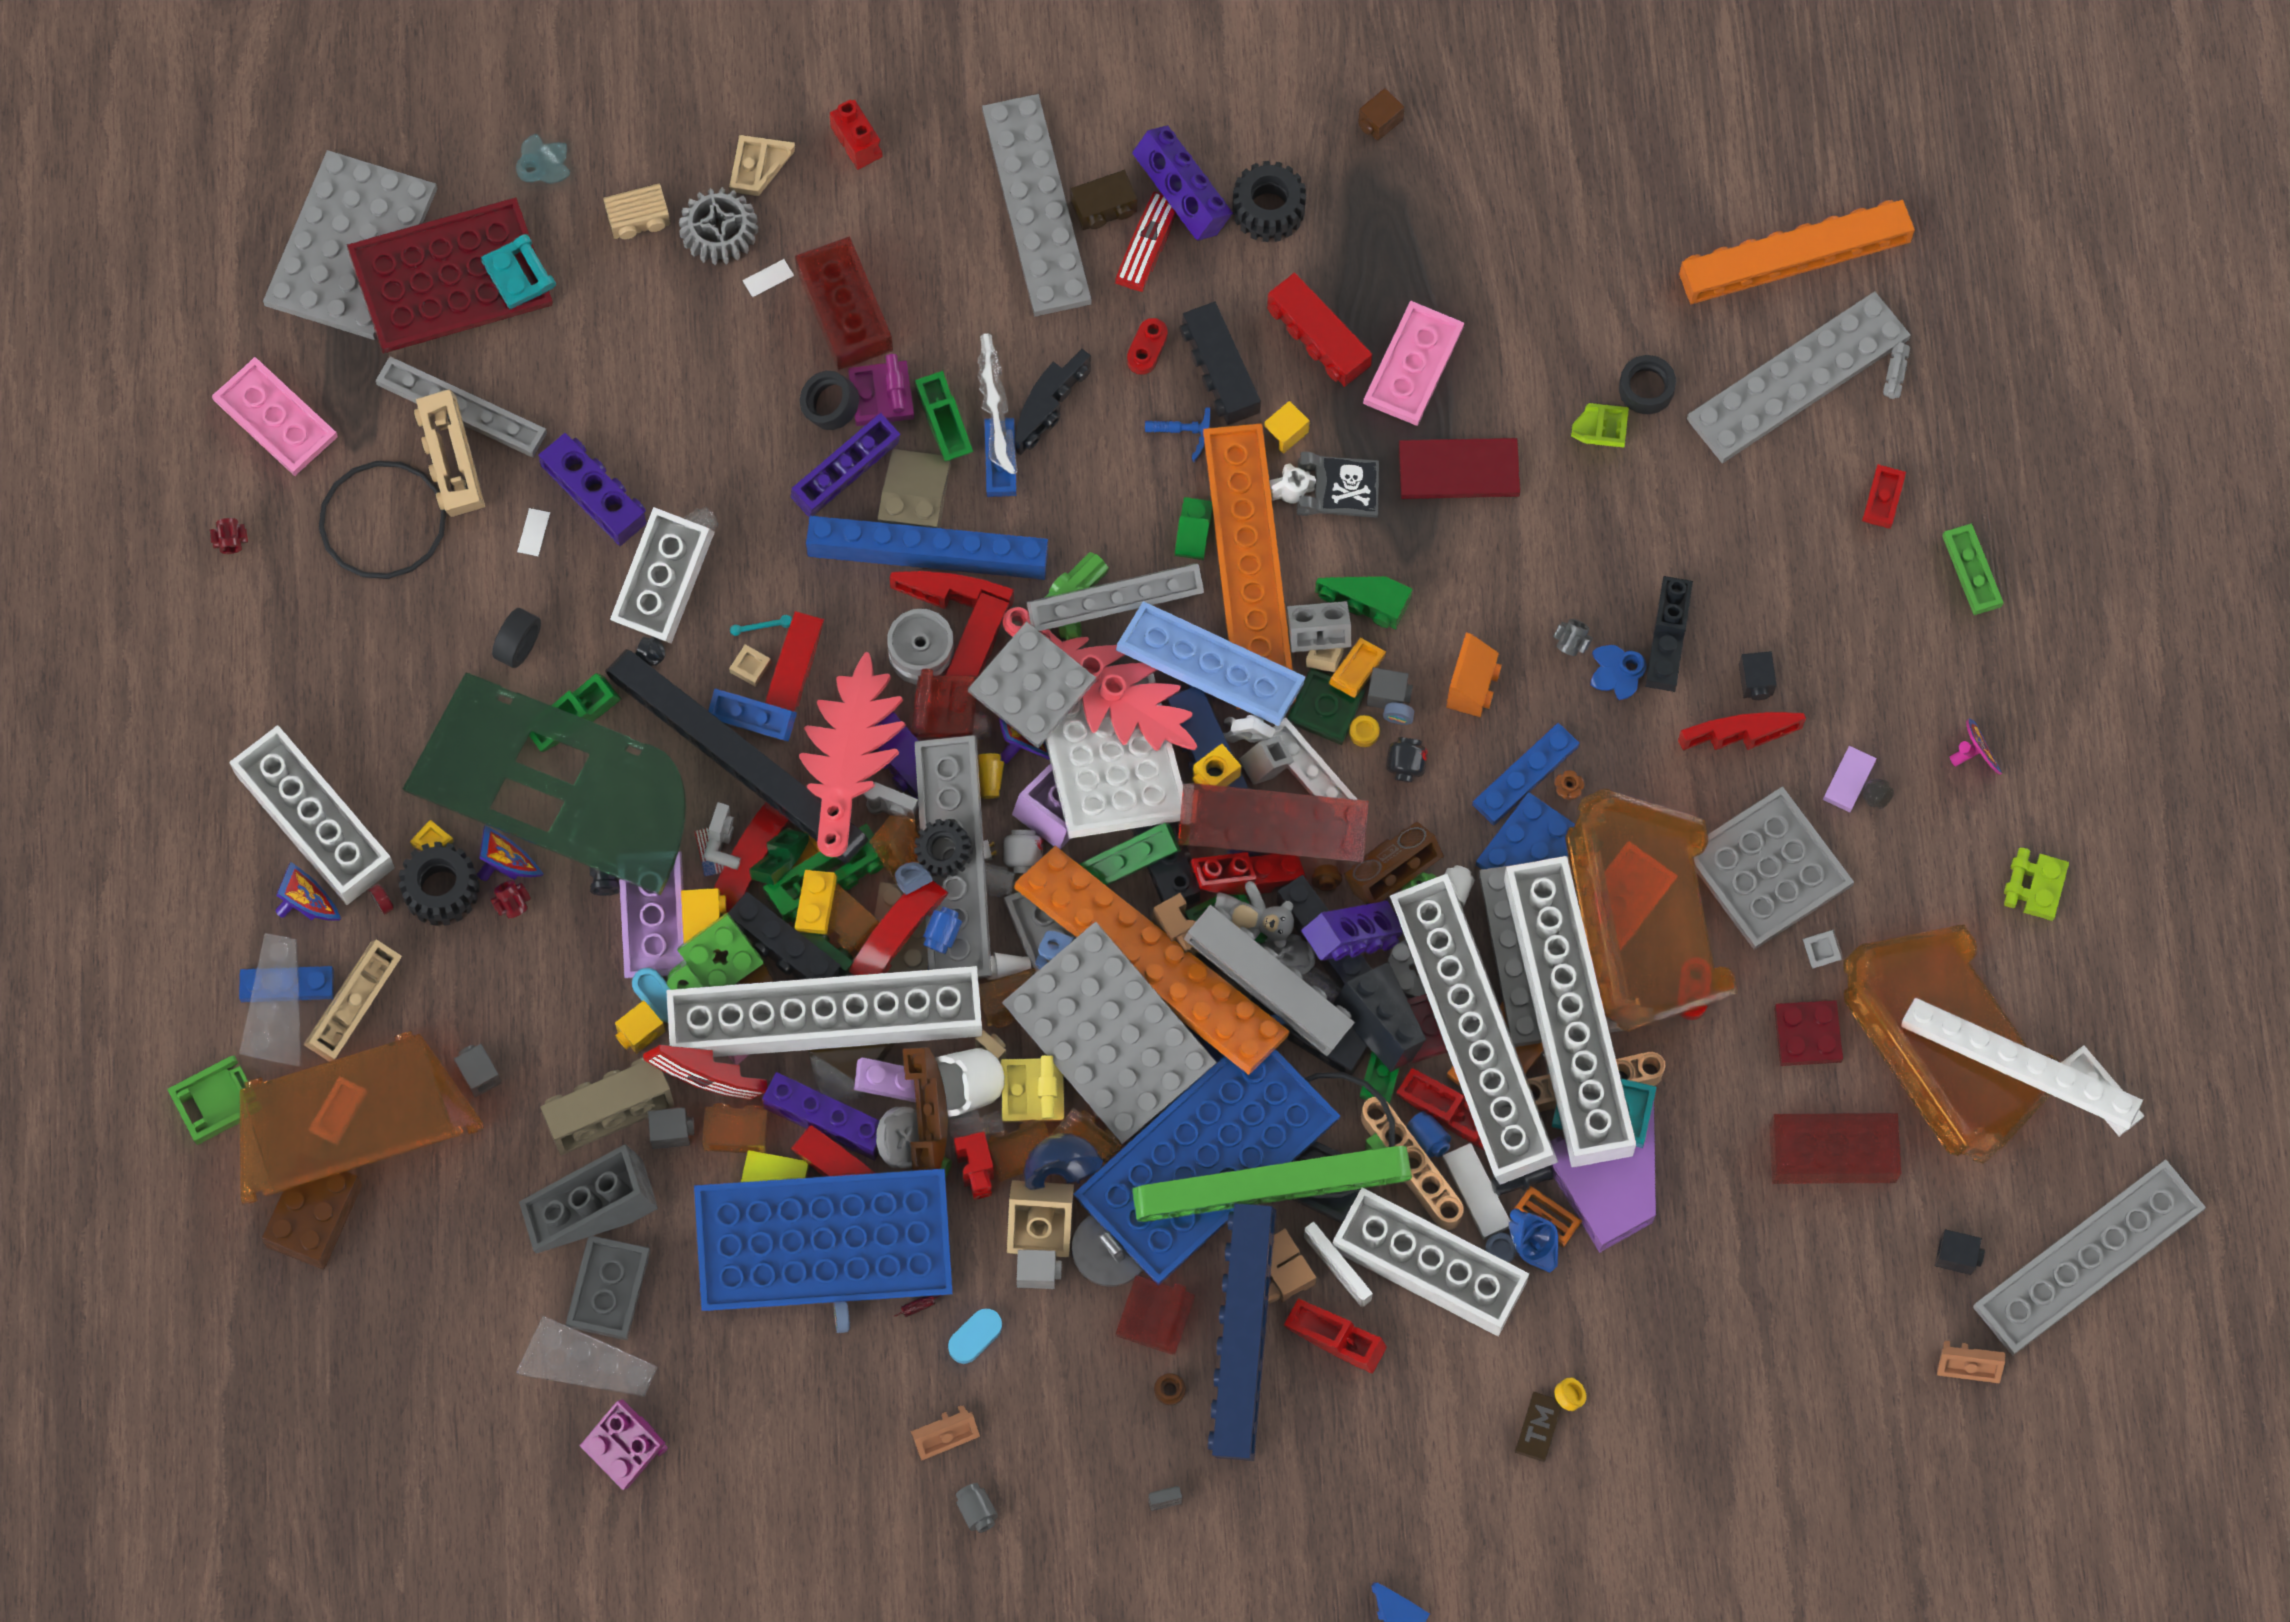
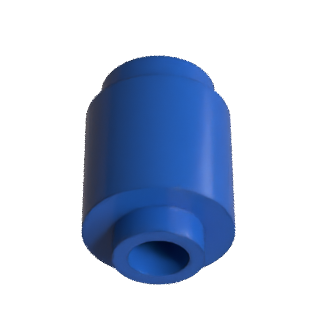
M943 906L941 911L934 910L923 936L926 938L923 945L942 954H946L948 948L952 949L963 922L957 919L959 913Z
M1423 1111L1416 1114L1408 1122L1407 1129L1429 1158L1434 1156L1441 1157L1449 1150L1451 1136L1433 1115H1428Z

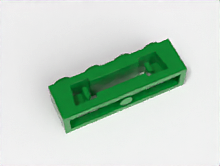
M867 823L859 827V829L868 838V843L848 864L833 872L837 876L834 894L842 889L844 891L852 889L859 883L860 878L868 873L869 875L878 873L884 868V863L887 862L886 851ZM820 851L791 869L775 885L767 884L763 886L765 897L782 920L786 923H795L805 870L827 872L842 863V861L837 857L825 856Z

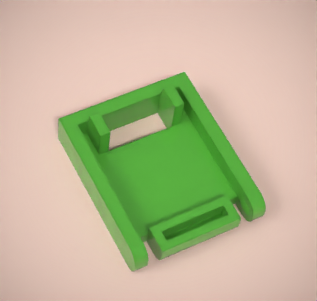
M230 1056L167 1089L196 1145L263 1110L259 1102L252 1104L257 1100V1097L241 1066L230 1071L228 1070L238 1064L235 1056ZM192 1098L195 1100L203 1116L202 1119L193 1124L182 1104Z

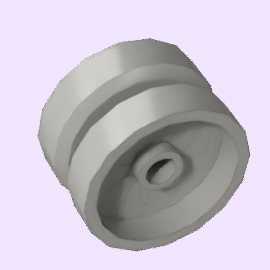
M912 609L902 613L892 622L888 632L889 661L894 672L902 680L914 685H928L943 678L954 656L953 632L948 621L934 611Z

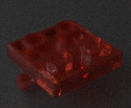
M922 669L921 676H918L911 733L915 737L972 736L977 699L968 692V688L977 677L933 676L932 669Z
M1135 1276L1116 1331V1337L1175 1356L1195 1300V1295L1185 1292L1186 1287L1180 1284H1175L1174 1288L1164 1284L1158 1286L1155 1281Z

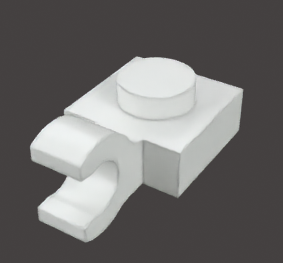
M1248 715L1244 719L1237 720L1233 717H1228L1224 720V723L1231 726V730L1223 734L1230 743L1242 739L1251 743L1273 738L1275 728L1264 723V719L1255 715Z

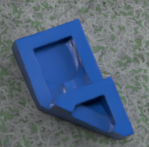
M1374 1582L1372 1584V1592L1376 1595L1379 1611H1377L1379 1620H1384V1622H1426L1430 1613L1379 1583Z

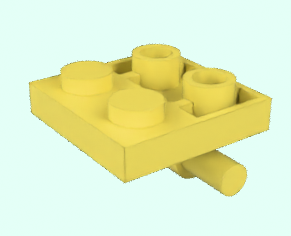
M1041 1056L1038 1059H1001L1005 1075L1002 1090V1122L1065 1121L1064 1075L1053 1063V1056Z

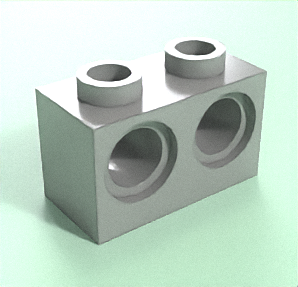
M1347 601L1287 606L1291 652L1351 647V621Z

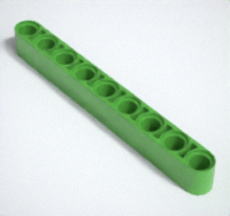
M1392 1146L1141 1185L1133 1188L1132 1194L1137 1221L1148 1222L1232 1209L1235 1203L1259 1205L1361 1189L1362 1187L1368 1188L1400 1183L1410 1180L1412 1173L1407 1147Z

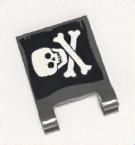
M1312 452L1300 453L1298 468L1305 472L1315 470L1316 483L1315 498L1311 496L1299 497L1297 515L1308 516L1321 513L1378 517L1379 461L1325 457Z

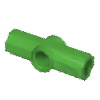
M1089 552L1069 573L1061 574L1054 581L1049 589V593L1044 598L1093 587L1109 572V567L1097 554Z

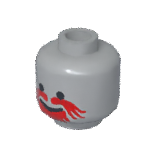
M1011 830V835L1004 838L1003 862L1006 866L1014 867L1013 873L1025 874L1043 857V839L1036 835L1035 830Z

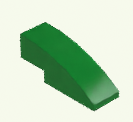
M940 371L915 380L916 392L944 461L947 462L973 453L944 372Z
M595 673L574 692L570 690L526 726L524 730L541 752H545L591 724L622 699L605 676Z

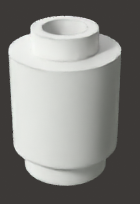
M1456 865L1454 868H1447L1445 874L1447 873L1453 882L1463 908L1475 879L1471 876L1470 870Z

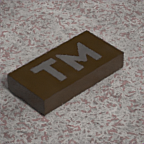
M1533 1391L1515 1453L1545 1462L1562 1408L1556 1398Z

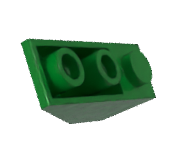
M1386 576L1318 578L1315 587V593L1324 601L1329 603L1347 601L1350 613L1358 616L1363 614L1371 618L1378 626L1383 628L1391 627L1395 630L1411 601L1413 591L1412 588Z

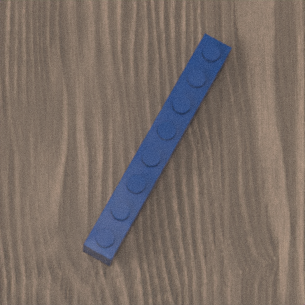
M818 516L809 517L806 540L808 557L1045 580L1048 559V539Z

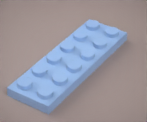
M1144 601L1116 647L1118 652L1277 726L1281 724L1305 681V676Z

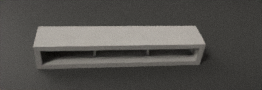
M1210 905L1187 932L1184 940L1273 1013L1282 1018L1323 1054L1328 1056L1355 1023L1350 1019L1351 1014L1342 1006L1337 1005L1335 1007L1326 999L1327 995L1319 987L1315 985L1309 986L1302 980L1303 975L1292 966L1287 968L1282 964L1274 950L1267 946L1264 948L1254 941L1255 936L1245 927L1238 928L1230 921L1231 916L1220 907L1215 909Z

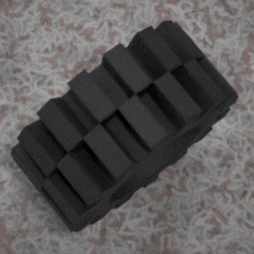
M937 819L934 824L931 822L927 823V828L925 830L920 829L918 832L920 837L916 838L914 842L917 845L914 851L918 856V862L932 875H939L942 878H947V875L956 876L958 870L963 872L966 869L964 865L966 863L969 864L971 861L969 855L973 854L972 841L967 835L968 833L956 822L953 823L948 819L945 821ZM947 837L952 839L955 844L954 853L947 859H937L933 854V845L938 839Z

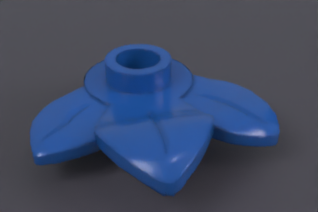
M1616 645L1601 646L1592 651V655L1600 667L1593 674L1590 685L1601 691L1614 689L1619 700L1631 697L1638 688V679L1646 671L1647 664L1645 658L1635 651L1624 652ZM1633 663L1636 669L1630 671L1626 668V665Z

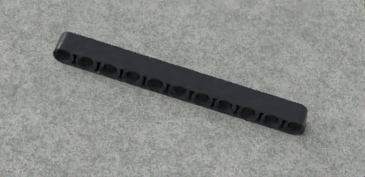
M625 649L605 670L607 676L617 686L806 834H809L811 838L818 841L822 799L812 794L808 788L632 651ZM835 810L831 816H835L838 812ZM851 822L847 849L841 856L837 857L846 864L869 841L866 835ZM836 838L831 839L828 844L834 843Z

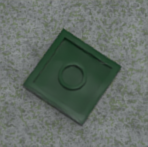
M1310 668L1287 719L1298 728L1342 745L1366 690L1361 689L1356 698H1353L1329 684L1332 676Z

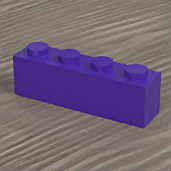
M892 712L875 726L900 722L901 720ZM905 726L896 736L873 752L897 749L899 751V754L882 769L888 768L894 775L892 780L902 792L907 790L913 798L918 799L915 741L918 740Z

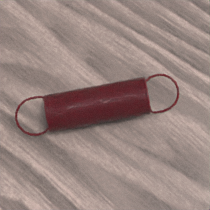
M923 1296L901 1306L902 1312L900 1313L904 1314L905 1317L911 1316L935 1305V1298L933 1296Z

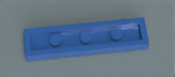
M1557 723L1473 801L1472 806L1494 826L1528 792L1530 793L1579 747L1580 743L1563 726Z

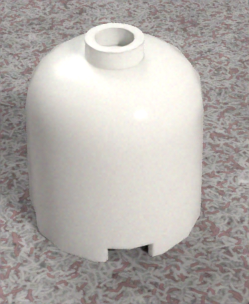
M974 1048L935 1057L944 1084L948 1116L960 1115L989 1105L1000 1096L1004 1087V1071L998 1058L988 1050Z

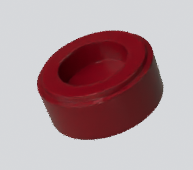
M376 884L368 889L384 915L394 910L391 900L380 884Z

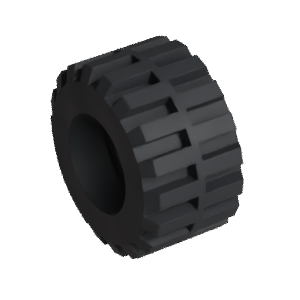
M1263 161V166L1255 163L1251 165V171L1246 168L1242 172V177L1237 178L1233 190L1232 211L1233 215H1235L1236 224H1241V231L1244 234L1250 232V238L1255 240L1258 237H1262V242H1269V238H1274L1275 242L1281 241L1282 235L1288 238L1292 235V229L1297 231L1301 221L1304 219L1306 188L1305 184L1301 183V176L1298 173L1293 175V168L1290 166L1282 168V163L1277 161L1275 165H1270V161ZM1271 193L1281 197L1285 204L1274 210H1266L1257 206L1253 200L1259 195Z
M434 842V847L429 848L428 843L422 845L423 850L421 852H418L416 849L412 851V859L406 858L404 860L403 866L405 869L400 870L399 873L401 880L399 887L410 912L414 916L417 914L420 921L425 923L428 919L430 924L438 926V921H443L445 926L451 925L450 920L453 918L457 922L462 920L461 914L463 912L469 914L472 911L471 903H477L478 896L476 892L480 891L478 877L470 857H466L465 852L460 848L456 851L453 844L447 843L446 847H443L441 842ZM448 872L457 877L454 887L444 895L431 896L422 891L424 882L432 874Z

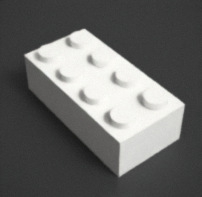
M653 507L610 620L672 643L715 532L707 527Z

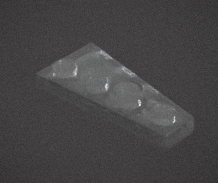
M269 933L264 934L239 1053L241 1055L302 1066L297 939Z
M542 1316L516 1374L645 1396L657 1371V1366Z

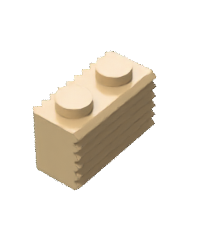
M660 183L603 198L614 239L619 237L621 239H630L642 231L657 232L664 229L665 225H670L669 213Z

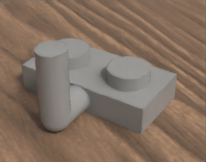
M718 802L708 829L709 840L704 852V858L707 861L738 870L741 858L721 852L724 843L729 844L734 830L732 826L734 817L730 816L729 805Z

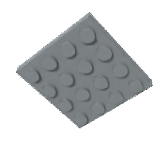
M1783 786L1683 851V855L1753 950L1831 901L1854 884L1852 878Z

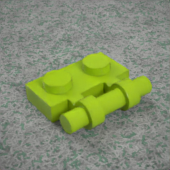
M2019 848L2017 857L2012 860L2011 869L2013 872L2010 882L2006 883L2004 894L2006 898L2004 905L2015 908L2018 899L2026 901L2023 913L2053 921L2069 862L2039 854L2036 864L2028 861L2030 850ZM2024 874L2033 877L2030 889L2022 886Z

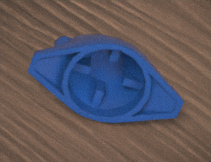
M1517 1208L1513 1209L1510 1213L1512 1220L1508 1224L1516 1251L1527 1263L1550 1273L1558 1266V1231L1555 1225L1541 1216L1522 1212Z

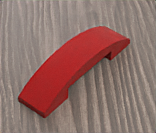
M767 802L764 803L754 816L731 855L741 858L738 870L724 866L713 888L720 890V896L725 895L726 913L735 906L746 892L749 893L748 888L753 882L749 869L769 854L766 843L786 829L790 823V820Z
M932 881L907 895L904 893L869 936L851 965L849 972L854 976L887 973L892 967L890 962L927 915L931 917L933 911L938 908L948 895V892Z

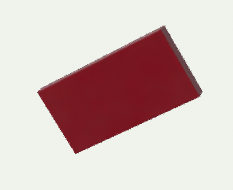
M1517 438L1399 440L1401 499L1520 496Z

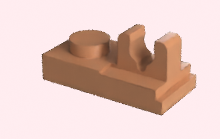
M1945 1341L1938 1364L1937 1376L2000 1384L2005 1365V1353L1981 1349L1972 1350L1969 1349L1967 1343H1962L1961 1348L1950 1347V1341Z
M959 1406L958 1414L949 1417L947 1412H944L941 1415L943 1420H938L911 1431L921 1461L980 1437L972 1412L968 1413L964 1406Z

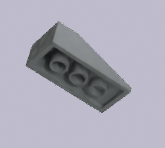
M626 1144L519 1201L533 1251L536 1254L633 1223L658 1209L643 1159Z

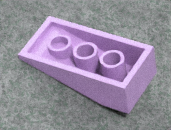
M1049 764L1019 794L1012 815L1031 830H1035L1039 836L1051 845L1061 849L1070 839L1052 766Z
M682 851L618 855L624 976L625 978H632L637 971L643 968H652L661 976H668L669 972L684 960L677 951L678 947L684 944L681 890H684Z

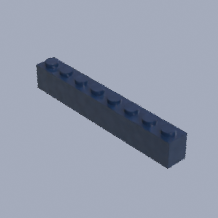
M1235 1203L1234 1212L1230 1211L1228 1215V1230H1232L1231 1243H1226L1225 1261H1229L1228 1274L1223 1275L1222 1291L1227 1293L1226 1305H1221L1219 1322L1224 1324L1223 1337H1218L1216 1349L1217 1355L1221 1356L1220 1368H1215L1214 1387H1218L1217 1400L1213 1399L1211 1404V1418L1215 1419L1214 1431L1209 1432L1208 1449L1212 1450V1456L1216 1458L1254 1461L1276 1220V1209L1272 1206Z

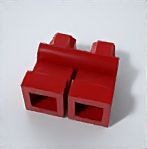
M848 100L830 112V127L841 145L845 148L846 153L857 170L883 157L882 151L878 146L881 140L856 100Z
M985 1132L954 1138L958 1164L967 1162L963 1169L964 1187H971L974 1200L992 1196L990 1180H994V1169Z

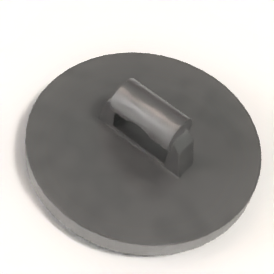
M1092 1215L1080 1223L1073 1237L1072 1255L1076 1267L1085 1278L1101 1286L1116 1287L1131 1282L1141 1274L1143 1269Z

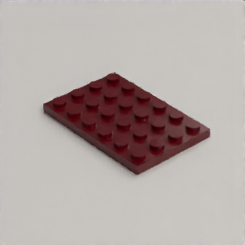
M516 197L347 244V250L383 354L552 306L553 301L548 291L509 310L481 262L482 256L513 242L519 236L528 234L530 237ZM522 252L515 254L514 256L530 284H536L538 280Z

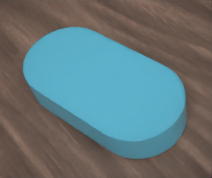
M652 968L640 969L632 979L634 992L642 1001L644 1000L662 1022L668 1023L666 990L671 989L656 970Z
M981 1309L964 1323L949 1340L948 1349L952 1359L962 1364L974 1361L1000 1335L1002 1321L999 1314L992 1309Z

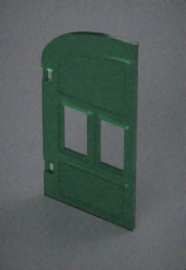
M467 672L463 676L402 788L409 794L658 895L662 894L674 867L685 824L686 798L683 780L677 766L664 751L518 692L515 693L505 689L500 685ZM500 695L513 699L511 704L508 705L498 701ZM531 731L590 754L574 785L515 762ZM631 746L641 750V753L637 756L626 750ZM506 778L564 801L549 832L490 809Z

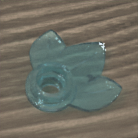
M533 134L523 142L521 146L522 157L516 164V172L521 180L525 182L541 180L552 184L563 181L570 175V170L562 165L567 154V145L565 143L543 145L541 138L537 134ZM528 167L536 168V170L532 172L526 171Z

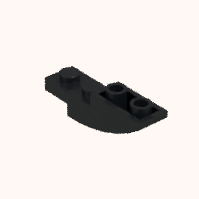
M1081 349L1063 368L1053 361L1033 386L1026 399L1017 426L1016 452L1019 455L1026 449H1033L1039 442L1040 435L1046 429L1051 430L1060 420L1059 402H1063L1068 397L1071 387L1077 381L1082 382L1090 374L1091 355L1084 349Z
M1663 576L1645 687L1671 692L1676 691L1693 585L1691 580Z

